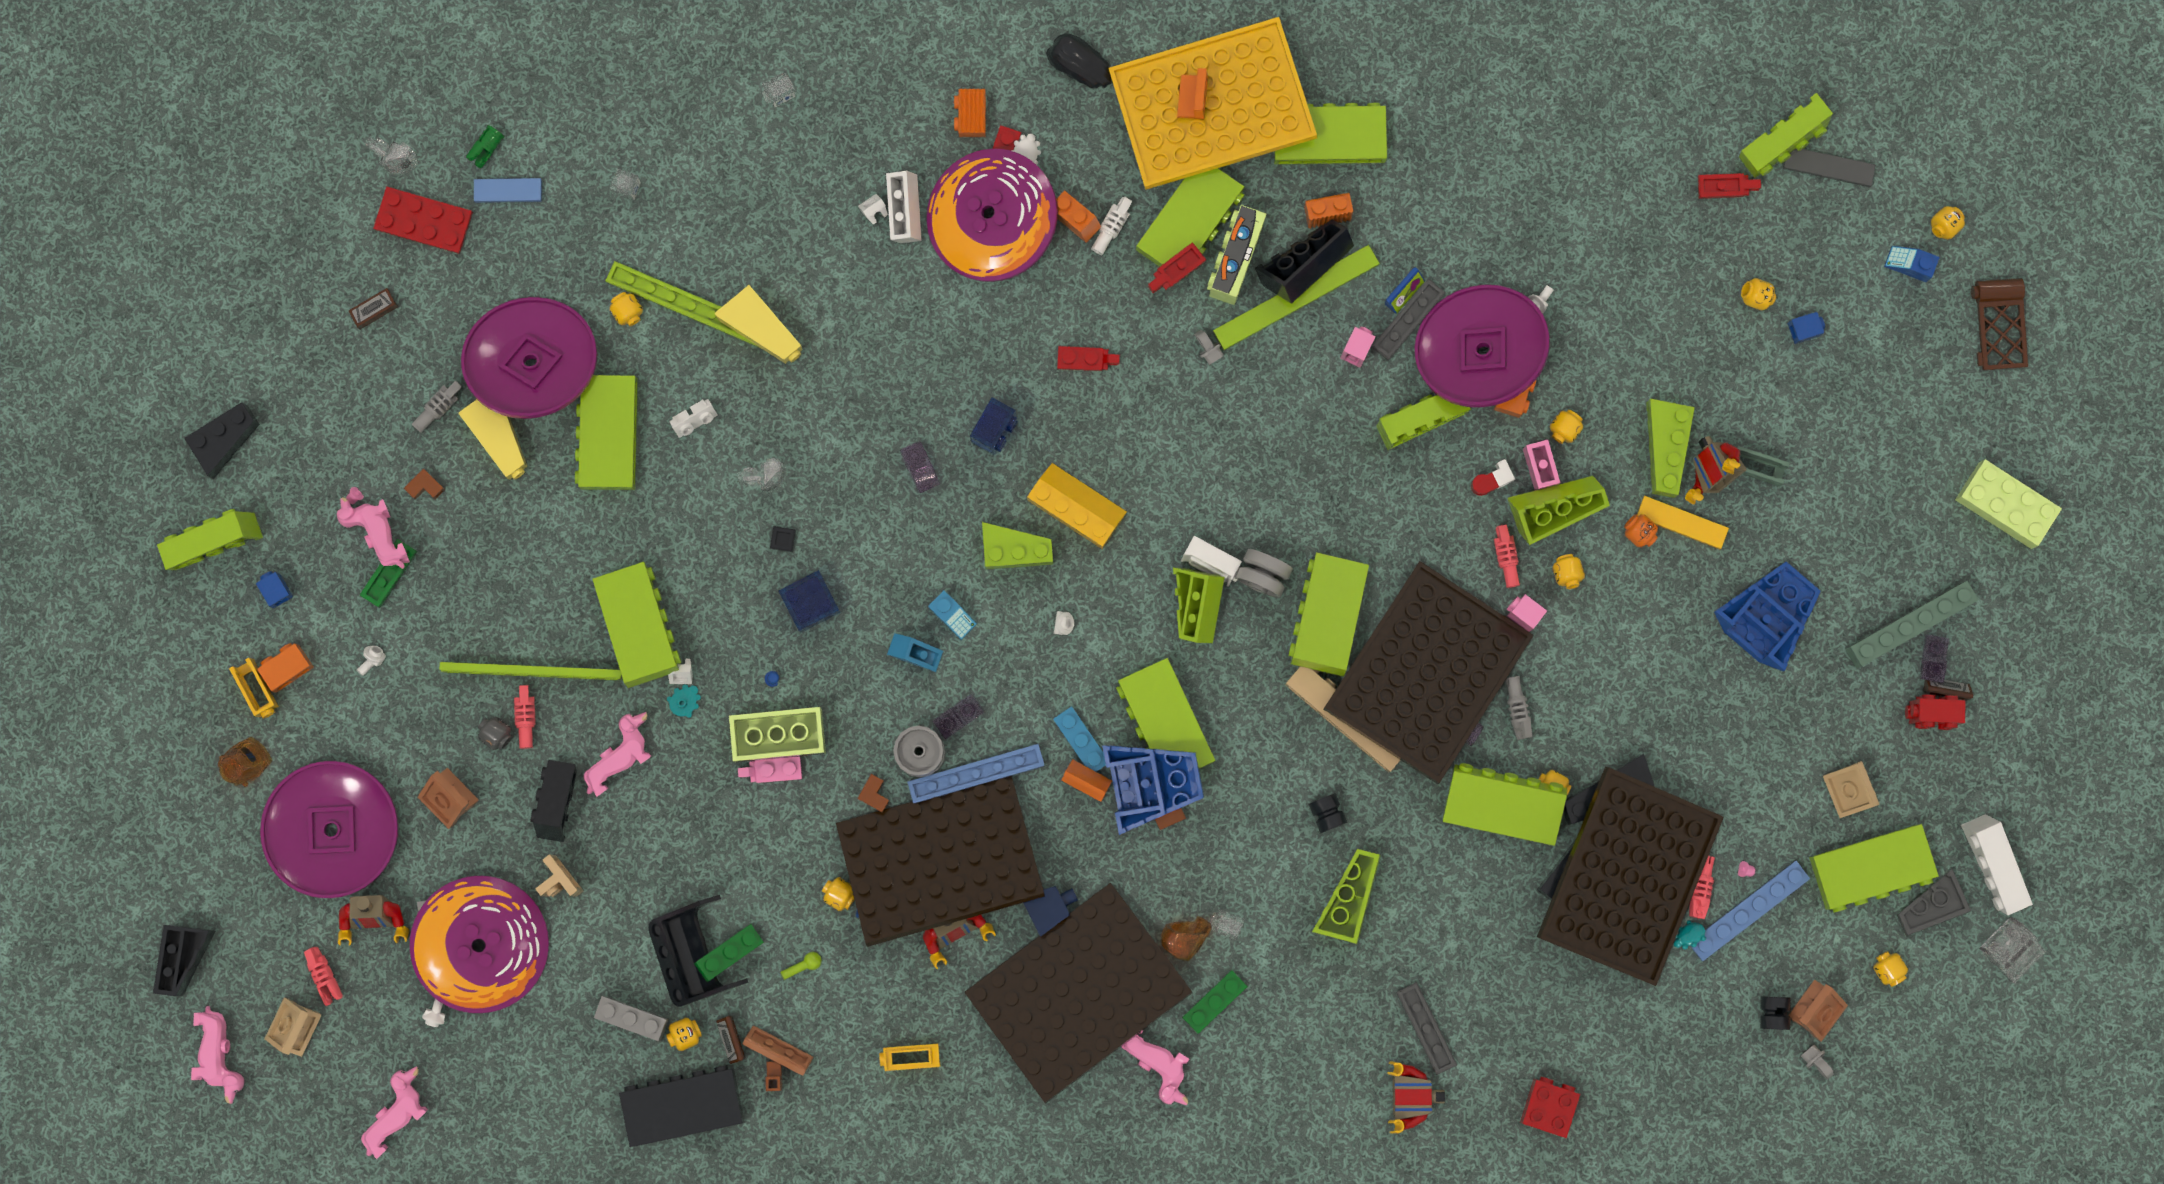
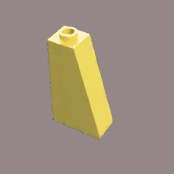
M750 285L714 313L721 323L785 364L788 361L794 362L801 355L800 351L803 349L800 343Z
M477 399L458 413L507 479L513 478L515 480L525 473L523 469L527 467L510 417L495 413L482 405Z

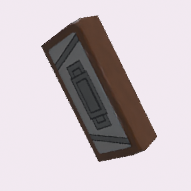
M388 288L350 309L349 313L357 328L361 330L398 308V305Z
M1925 677L1924 693L1943 697L1958 696V699L1966 701L1973 698L1970 684Z
M727 1016L717 1020V1026L729 1063L732 1064L744 1060L746 1057L733 1017Z

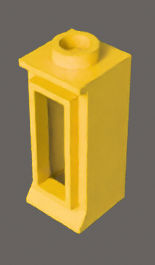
M247 658L245 659L247 663L238 668L232 666L229 670L255 717L262 716L264 719L275 713L274 709L279 706L268 685L258 672L255 660ZM252 671L269 702L262 707L257 703L244 678L245 675Z
M939 1043L884 1047L883 1052L879 1053L880 1066H884L885 1071L941 1066ZM928 1050L929 1062L892 1063V1053Z

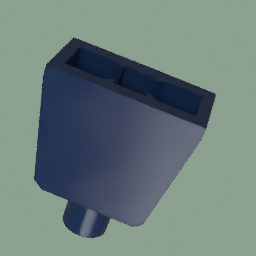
M1056 886L1044 889L1045 897L1024 902L1040 936L1070 915L1066 906L1078 901L1072 888L1060 894Z

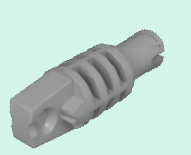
M457 381L449 388L443 385L424 405L425 410L412 425L422 433L434 419H440L458 400L455 394L462 388V385Z
M1520 676L1506 678L1505 681L1509 693L1507 705H1510L1508 710L1511 711L1509 715L1513 719L1511 724L1513 725L1517 740L1532 737L1531 717L1528 715L1530 710L1527 711L1529 705L1526 704L1527 697L1523 696Z

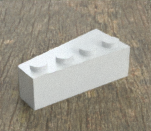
M1985 814L1962 824L1961 827L1984 874L1985 883L1994 896L1992 901L1995 908L2006 915H2010L2033 905L2002 823Z

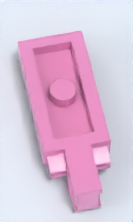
M801 757L755 760L749 762L750 767L738 768V777H750L751 782L756 783L802 779Z

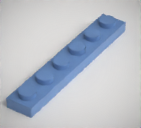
M1039 744L911 780L907 783L913 803H918L1034 770L1045 765Z
M1794 861L1705 929V941L1698 942L1696 947L1691 945L1690 947L1699 959L1704 961L1810 880L1809 876L1799 863Z

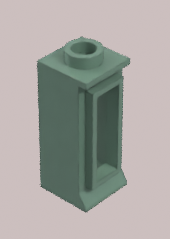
M1740 446L1736 447L1741 452L1740 457L1774 467L1772 476L1750 469L1742 473L1743 475L1776 486L1784 484L1782 477L1790 462Z

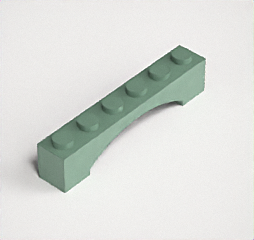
M1962 582L1845 650L1857 669L1979 599L1969 582Z

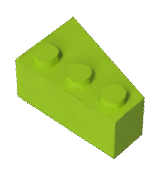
M982 522L986 570L1053 565L1051 539Z
M1173 567V574L1176 575L1177 580L1175 596H1178L1179 610H1177L1179 639L1196 643H1213L1225 577L1188 568Z

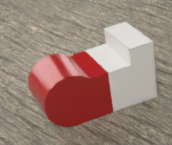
M1506 459L1495 465L1496 471L1487 475H1477L1473 479L1471 490L1474 494L1478 496L1486 495L1515 480Z

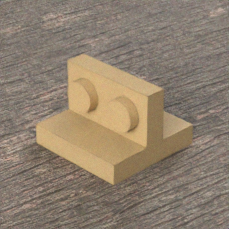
M1862 761L1823 776L1839 818L1879 805L1876 793Z
M549 854L543 859V862L553 875L535 888L540 896L554 897L563 890L562 886L573 897H577L583 892L582 888L556 855Z
M284 997L266 1034L265 1040L282 1053L287 1055L293 1053L302 1057L320 1020L321 1014Z

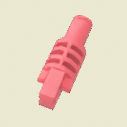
M1507 525L1497 526V538L1494 539L1498 564L1503 569L1506 587H1517L1520 585L1516 568L1519 561L1514 537L1509 535Z
M520 685L519 697L514 698L515 726L519 729V748L527 749L533 748L532 728L536 725L534 697H529L528 685Z
M1708 856L1690 900V917L1705 919L1711 901L1712 885L1714 884L1713 877H1711L1715 860L1713 856Z

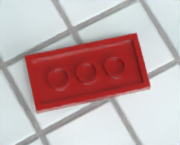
M386 186L373 229L460 254L473 212Z

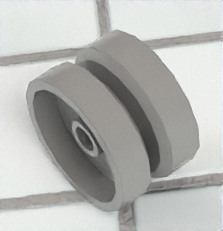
M1247 549L1243 561L1249 567H1240L1235 579L1257 592L1280 598L1285 587L1277 579L1288 580L1293 568L1268 554L1254 549Z
M923 726L909 727L901 732L895 741L893 750L895 761L899 767L910 776L918 778L929 776L939 771L944 763L946 754L944 743L938 734L930 728ZM921 747L923 748V754L918 756L915 753V749H920Z

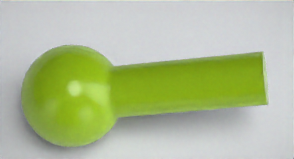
M816 952L807 953L803 961L780 972L783 980L806 969H818L822 963L821 956Z

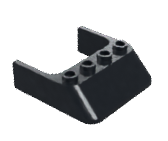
M720 895L697 901L657 917L649 923V934L671 1001L677 1007L749 983L746 978L722 985L718 981L717 976L706 982L694 964L709 953L698 921V910L705 905L720 900Z

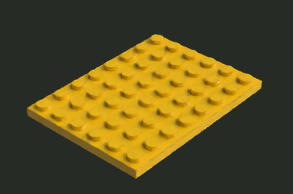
M1279 17L1108 68L1145 190L1317 139L1314 123ZM1198 68L1207 69L1208 84L1204 119L1177 118L1181 75H1197Z

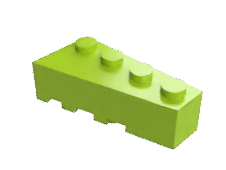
M1817 93L1810 97L1811 101L1805 108L1801 105L1797 107L1788 117V121L1780 120L1770 130L1771 134L1768 135L1765 132L1741 150L1739 158L1754 178L1760 174L1765 176L1773 169L1772 166L1777 162L1782 164L1791 157L1790 152L1795 149L1801 151L1809 144L1808 141L1813 137L1817 139L1827 132L1826 128L1833 113Z
M1431 394L1420 399V402L1415 405L1408 404L1394 414L1389 413L1379 418L1376 427L1387 450L1469 413L1470 407L1456 405L1438 395L1432 396Z
M1649 399L1646 402L1652 494L1675 498L1679 495L1695 407Z
M1594 476L1507 498L1517 529L1529 545L1610 506L1604 487Z
M230 509L223 512L222 517L217 519L215 517L204 520L203 525L199 527L191 526L184 529L183 534L178 536L173 534L165 537L164 542L157 544L165 570H178L205 560L203 555H206V557L216 556L224 553L223 548H237L245 545L244 540L246 539L259 540L263 536L255 513Z
M1360 849L1356 850L1331 899L1315 925L1313 933L1358 944L1381 857L1379 854Z

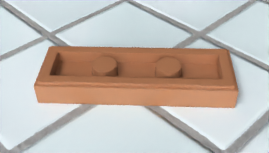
M752 1026L742 1043L802 1076L814 1058L756 1026Z

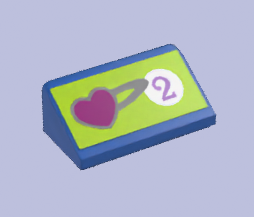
M1416 267L1409 272L1385 301V305L1395 314L1401 310L1425 282Z

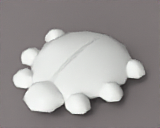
M1028 134L1027 137L1021 135V141H1014L1015 148L1011 151L1027 157L1037 165V155L1041 154V151L1037 149L1040 146V142L1035 141L1033 134Z

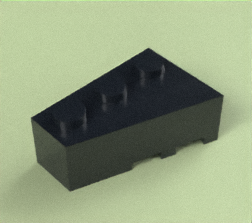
M548 760L547 767L542 768V788L537 789L536 801H538L537 808L532 810L530 822H533L537 838L564 842L563 828L565 821L568 822L569 815L567 811L570 800H572L577 773L575 764Z

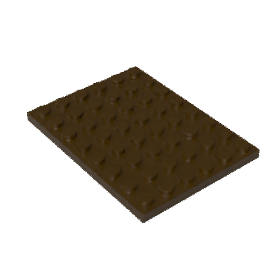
M1419 561L1323 710L1425 777L1439 784L1534 635Z
M1605 766L1537 938L1656 986L1724 817Z
M1012 776L922 802L913 803L912 801L884 809L883 812L877 811L836 823L867 947L1045 897Z
M1109 883L1073 910L1068 917L1044 935L1037 937L964 993L1046 1104L1193 992L1114 886Z

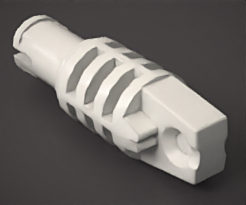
M1122 197L1117 205H1112L1101 224L1100 234L1091 248L1092 251L1103 255L1110 241L1118 236L1130 215L1127 212L1132 203L1130 199Z

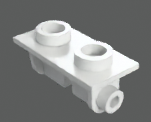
M702 399L691 406L690 409L693 412L691 415L684 410L672 417L673 420L669 422L679 438L683 435L691 434L695 428L702 424L710 423L714 417L718 416L709 399L705 401Z

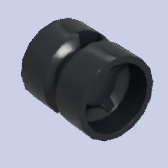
M1336 793L1308 804L1312 815L1318 816L1316 823L1320 834L1348 823L1343 811L1337 809L1340 803Z
M1761 996L1760 1009L1764 1011V1014L1760 1016V1029L1790 1030L1791 1017L1787 1015V1012L1791 1010V998Z

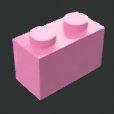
M1355 327L1340 359L1361 368L1376 336L1371 335L1372 331L1365 327Z
M1544 440L1526 445L1523 448L1534 490L1559 485L1560 479L1549 441Z
M1525 594L1521 598L1517 596L1507 608L1509 614L1506 617L1530 632L1539 623L1547 610Z

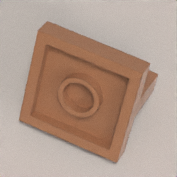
M448 768L441 773L436 771L432 774L418 796L422 803L448 829L453 827L460 816L472 808L479 800Z
M1814 980L1788 1016L1791 1017L1792 1021L1808 1030L1813 1037L1822 1042L1848 1005L1832 987L1827 984L1824 986Z

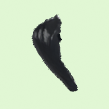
M1067 33L1061 34L1047 50L1046 54L1049 63L1056 70L1063 72L1079 83L1085 84L1089 88H1106L1107 85L1111 84L1112 79L1108 69L1109 63L1102 58L1098 51L1080 37Z

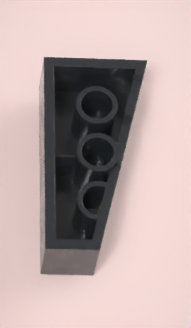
M1332 219L1309 233L1306 240L1290 245V250L1282 255L1279 253L1271 257V262L1264 266L1260 264L1255 267L1261 284L1265 288L1292 304L1352 249L1354 244L1348 229Z
M1644 754L1637 756L1616 769V771L1654 786ZM1600 780L1566 800L1563 812L1568 825L1584 820Z

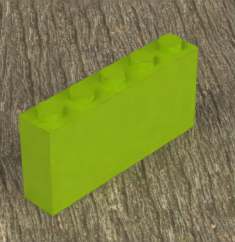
M1327 103L1323 104L1322 107H1314L1313 104H1307L1317 133V139L1274 151V164L1385 163L1387 160L1386 106H1380V103H1368L1367 106H1358L1357 103L1336 106V104Z
M1218 168L1184 178L1136 245V251L1159 267L1192 242L1203 255L1206 251L1204 246L1207 241L1210 240L1212 242L1219 233V230H1217L1221 222L1225 224L1230 218L1232 212L1229 210L1234 204L1238 206L1245 195L1242 193L1244 186Z
M593 375L589 385L580 395V404L576 406L577 417H580V426H576V439H579V448L575 450V460L579 462V470H575V484H578L581 490H635L638 384L636 376Z
M1317 552L1314 560H1309L1307 572L1311 574L1309 580H1305L1302 590L1306 597L1305 601H1300L1297 614H1301L1300 622L1295 623L1293 635L1297 636L1296 642L1291 643L1288 656L1292 657V665L1344 677L1367 578L1368 564Z
M641 562L593 578L592 580L621 675L627 688L678 671V664L681 663L678 651H674L671 644L675 642L671 629L667 630L665 622H668V617L665 609H661L659 601H662L659 589H654L652 581L656 579L652 567L648 568L645 562Z
M1168 658L1118 680L1119 686L1116 687V690L1121 700L1126 699L1129 706L1125 709L1130 720H1136L1138 727L1135 728V731L1140 741L1145 740L1148 746L1147 749L1196 752L1199 769L1215 762L1214 756Z
M1466 763L1454 764L1443 813V822L1555 846L1567 798V788L1556 782L1546 784L1536 778L1523 779L1518 778L1513 773H1505L1504 775L1496 773L1495 770L1490 768H1483L1481 770L1473 768L1472 765Z
M1922 824L1809 857L1825 909H1832L1833 913L1847 909L1846 905L1853 902L1855 906L1868 903L1867 898L1876 896V899L1890 896L1889 892L1896 889L1898 893L1911 890V885L1919 883L1920 886L1933 883V878L1939 877Z

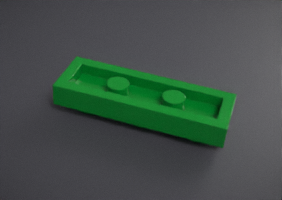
M396 539L394 542L395 549L398 548V544L402 543L411 562L418 551L401 540ZM410 562L404 563L405 567L403 569L397 564L383 566L380 563L360 593V596L380 608Z
M750 924L694 964L706 982H708L764 942L752 924Z
M1231 970L1182 1018L1199 1034L1247 988V985Z

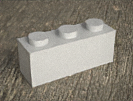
M909 171L886 173L890 240L898 243L922 241L917 174Z

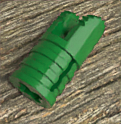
M487 125L483 134L480 135L466 155V158L470 161L475 160V165L478 168H482L505 136L492 126Z

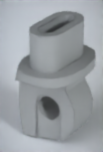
M1199 330L1194 334L1204 350L1200 353V357H1204L1209 365L1224 356L1219 348L1221 346L1220 343L1213 345L1204 331Z
M1814 1044L1801 1057L1806 1061L1807 1068H1811L1814 1065L1823 1077L1828 1080L1834 1075L1833 1070L1822 1059L1825 1051L1821 1052Z

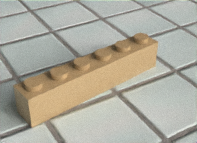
M1300 666L1285 685L1387 772H1391L1400 759L1323 710L1335 692L1336 684L1328 678L1322 679L1318 675L1320 671Z

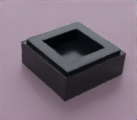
M773 526L770 549L793 552L796 530Z

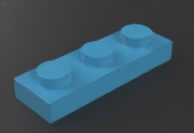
M1072 706L1053 719L1084 766L1095 772L1106 766L1103 751Z

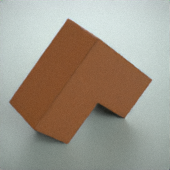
M424 468L404 487L415 500L425 490L434 499L445 490Z
M873 774L870 775L857 798L880 812L884 811L890 801L877 794L884 781Z
M1179 808L1156 818L1155 821L1159 830H1162L1185 820L1186 817L1182 808Z
M767 1061L766 1091H781L782 1065L775 1061Z

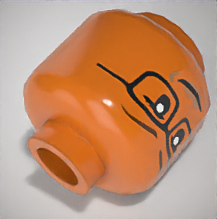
M1645 514L1633 515L1624 525L1626 538L1636 547H1643L1645 545L1650 547L1658 538L1656 536L1658 526Z

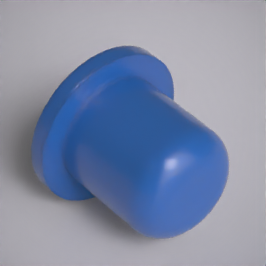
M768 672L765 675V683L770 687L778 685L779 675L777 672Z

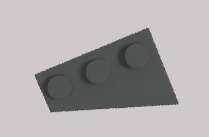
M1951 869L1901 911L1897 917L1905 935L1909 936L1969 913L1971 909L1955 873Z

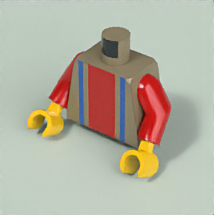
M1711 436L1704 437L1699 441L1703 451L1693 461L1695 466V484L1693 489H1690L1685 495V499L1694 505L1696 500H1703V493H1719L1747 470L1740 460L1741 452L1738 448L1729 443L1713 442Z
M383 895L350 897V903L344 905L339 910L340 931L338 933V945L341 946V940L347 939L349 946L351 945L352 932L349 930L350 928L395 927L394 941L398 943L399 936H402L405 942H407L409 929L403 926L405 923L400 906L391 902Z
M978 915L925 930L923 940L929 954H931L930 961L936 969H938L937 963L941 960L947 965V960L939 950L977 928H980L983 940L988 941L986 934L992 933L996 936L992 924L986 923L984 917Z
M1390 1061L1389 1064L1394 1065L1393 1072H1387V1074L1393 1076V1118L1395 1120H1389L1388 1124L1394 1123L1395 1129L1390 1131V1133L1395 1134L1414 1128L1425 1121L1428 1114L1432 1113V1104L1445 1103V1090H1432L1431 1080H1427L1426 1074L1416 1067Z

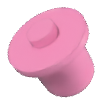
M352 487L350 493L346 496V499L352 505L364 498L357 487Z
M1745 861L1740 862L1738 875L1740 877H1752L1755 874L1754 866L1749 865Z

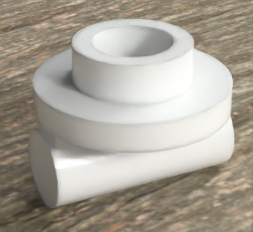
M1057 611L1054 634H1070L1074 627L1073 616L1068 612Z

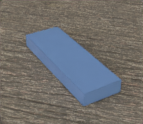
M474 179V202H542V179Z

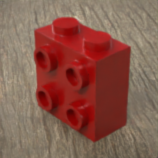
M1935 695L1917 696L1916 700L1910 701L1909 705H1906L1905 718L1909 719V724H1915V729H1929L1938 725V730H1952L1958 728V725L1965 723V700H1958V696H1944L1935 699Z
M1540 1076V1080L1533 1079L1520 1123L1567 1138L1580 1094L1575 1093V1087L1563 1083L1561 1088L1554 1086V1080Z

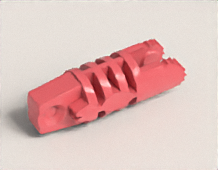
M312 947L304 951L308 970L311 972L313 981L317 985V990L324 1005L328 1006L333 1002L332 996L336 1000L341 999L343 994L336 979L333 977L334 974L328 965L327 959L322 955L319 948Z

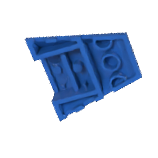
M1785 562L1714 613L1724 633L1762 664L1784 672L1788 665V660L1794 652L1797 640L1803 632L1806 620L1810 616L1821 591L1788 562Z
M1102 745L1106 768L1110 767L1118 807L1115 817L1119 835L1204 798L1196 752Z

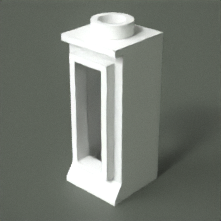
M1196 536L1191 540L1181 562H1189V565L1202 572L1225 577L1224 582L1228 583L1227 587H1229L1232 580L1234 582L1237 581L1235 576L1242 562Z

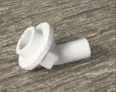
M1546 285L1539 296L1532 294L1528 298L1536 304L1543 314L1548 307L1546 301L1554 290Z
M368 646L364 649L363 655L367 660L357 669L358 673L364 676L374 665L379 666L382 664L386 655L380 647Z
M437 999L434 1000L432 1010L426 1008L422 1015V1018L426 1020L425 1024L432 1027H438L439 1024H444L445 1014L441 1013L443 1003Z

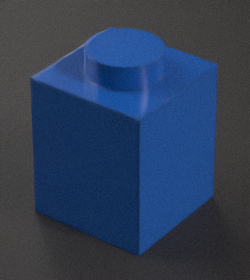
M1817 312L1792 319L1787 323L1794 344L1819 337L1824 333L1825 329L1824 320L1821 316L1819 317Z
M270 571L260 577L261 580L256 583L271 608H276L293 598L282 576L277 572L273 573Z

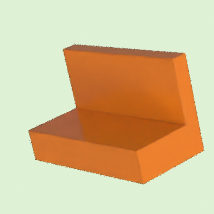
M1198 68L1197 75H1181L1177 118L1204 119L1208 84L1207 69Z
M1073 759L1061 780L1100 802L1112 783V780Z

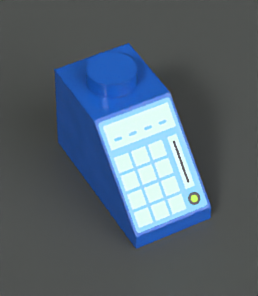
M1891 246L1884 267L1927 282L1933 277L1939 257L1920 249Z

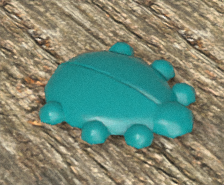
M684 684L682 690L675 688L672 697H667L673 714L690 718L692 716L691 712L699 708L696 701L700 700L701 696L697 694V686L692 685L688 688V685Z
M1688 920L1687 925L1679 928V934L1676 935L1674 947L1679 948L1682 946V949L1686 950L1690 945L1696 947L1698 942L1705 941L1706 931L1704 926Z

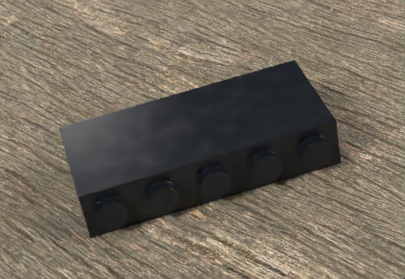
M728 1065L715 1067L714 1073L706 1074L705 1070L692 1072V1077L683 1079V1075L669 1077L670 1082L661 1084L659 1079L647 1082V1087L639 1089L638 1084L624 1087L625 1092H620L619 1096L629 1147L745 1123L734 1068L728 1069Z

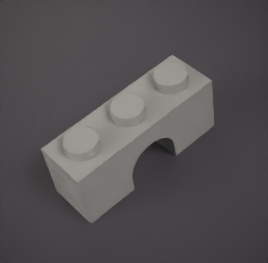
M607 996L601 997L594 1016L595 1019L656 1041L662 1040L669 1021L668 1018L632 1007Z

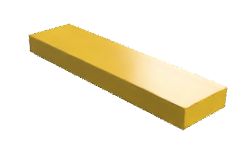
M1643 496L1637 512L1638 516L1645 514L1657 526L1717 549L1722 548L1729 529L1647 496Z

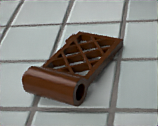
M2022 278L1976 281L1975 286L1971 287L1972 299H1976L1978 308L1981 352L1977 353L1978 366H1982L1983 370L2028 367L2024 313V280ZM2018 305V316L2012 320L2004 312L2009 306ZM1992 307L1998 312V315L1992 322L1984 317V308ZM2000 316L2010 323L2004 332L1993 325ZM2013 326L2020 333V337L2015 343L2006 336ZM1990 328L2000 335L1993 345L1986 339V333ZM2002 338L2012 346L2005 355L1995 347ZM2016 349L2021 353L2022 363H2013L2007 357ZM1992 350L2002 357L1996 365H1988L1987 356ZM2005 360L2009 364H2002V362Z

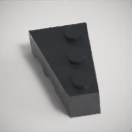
M241 402L184 439L207 476L214 479L260 424L250 408Z
M163 925L153 994L183 996L216 931Z

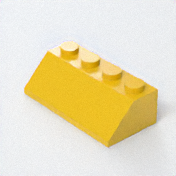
M1053 463L1039 478L1027 496L1029 502L1101 549L1104 548L1127 511Z

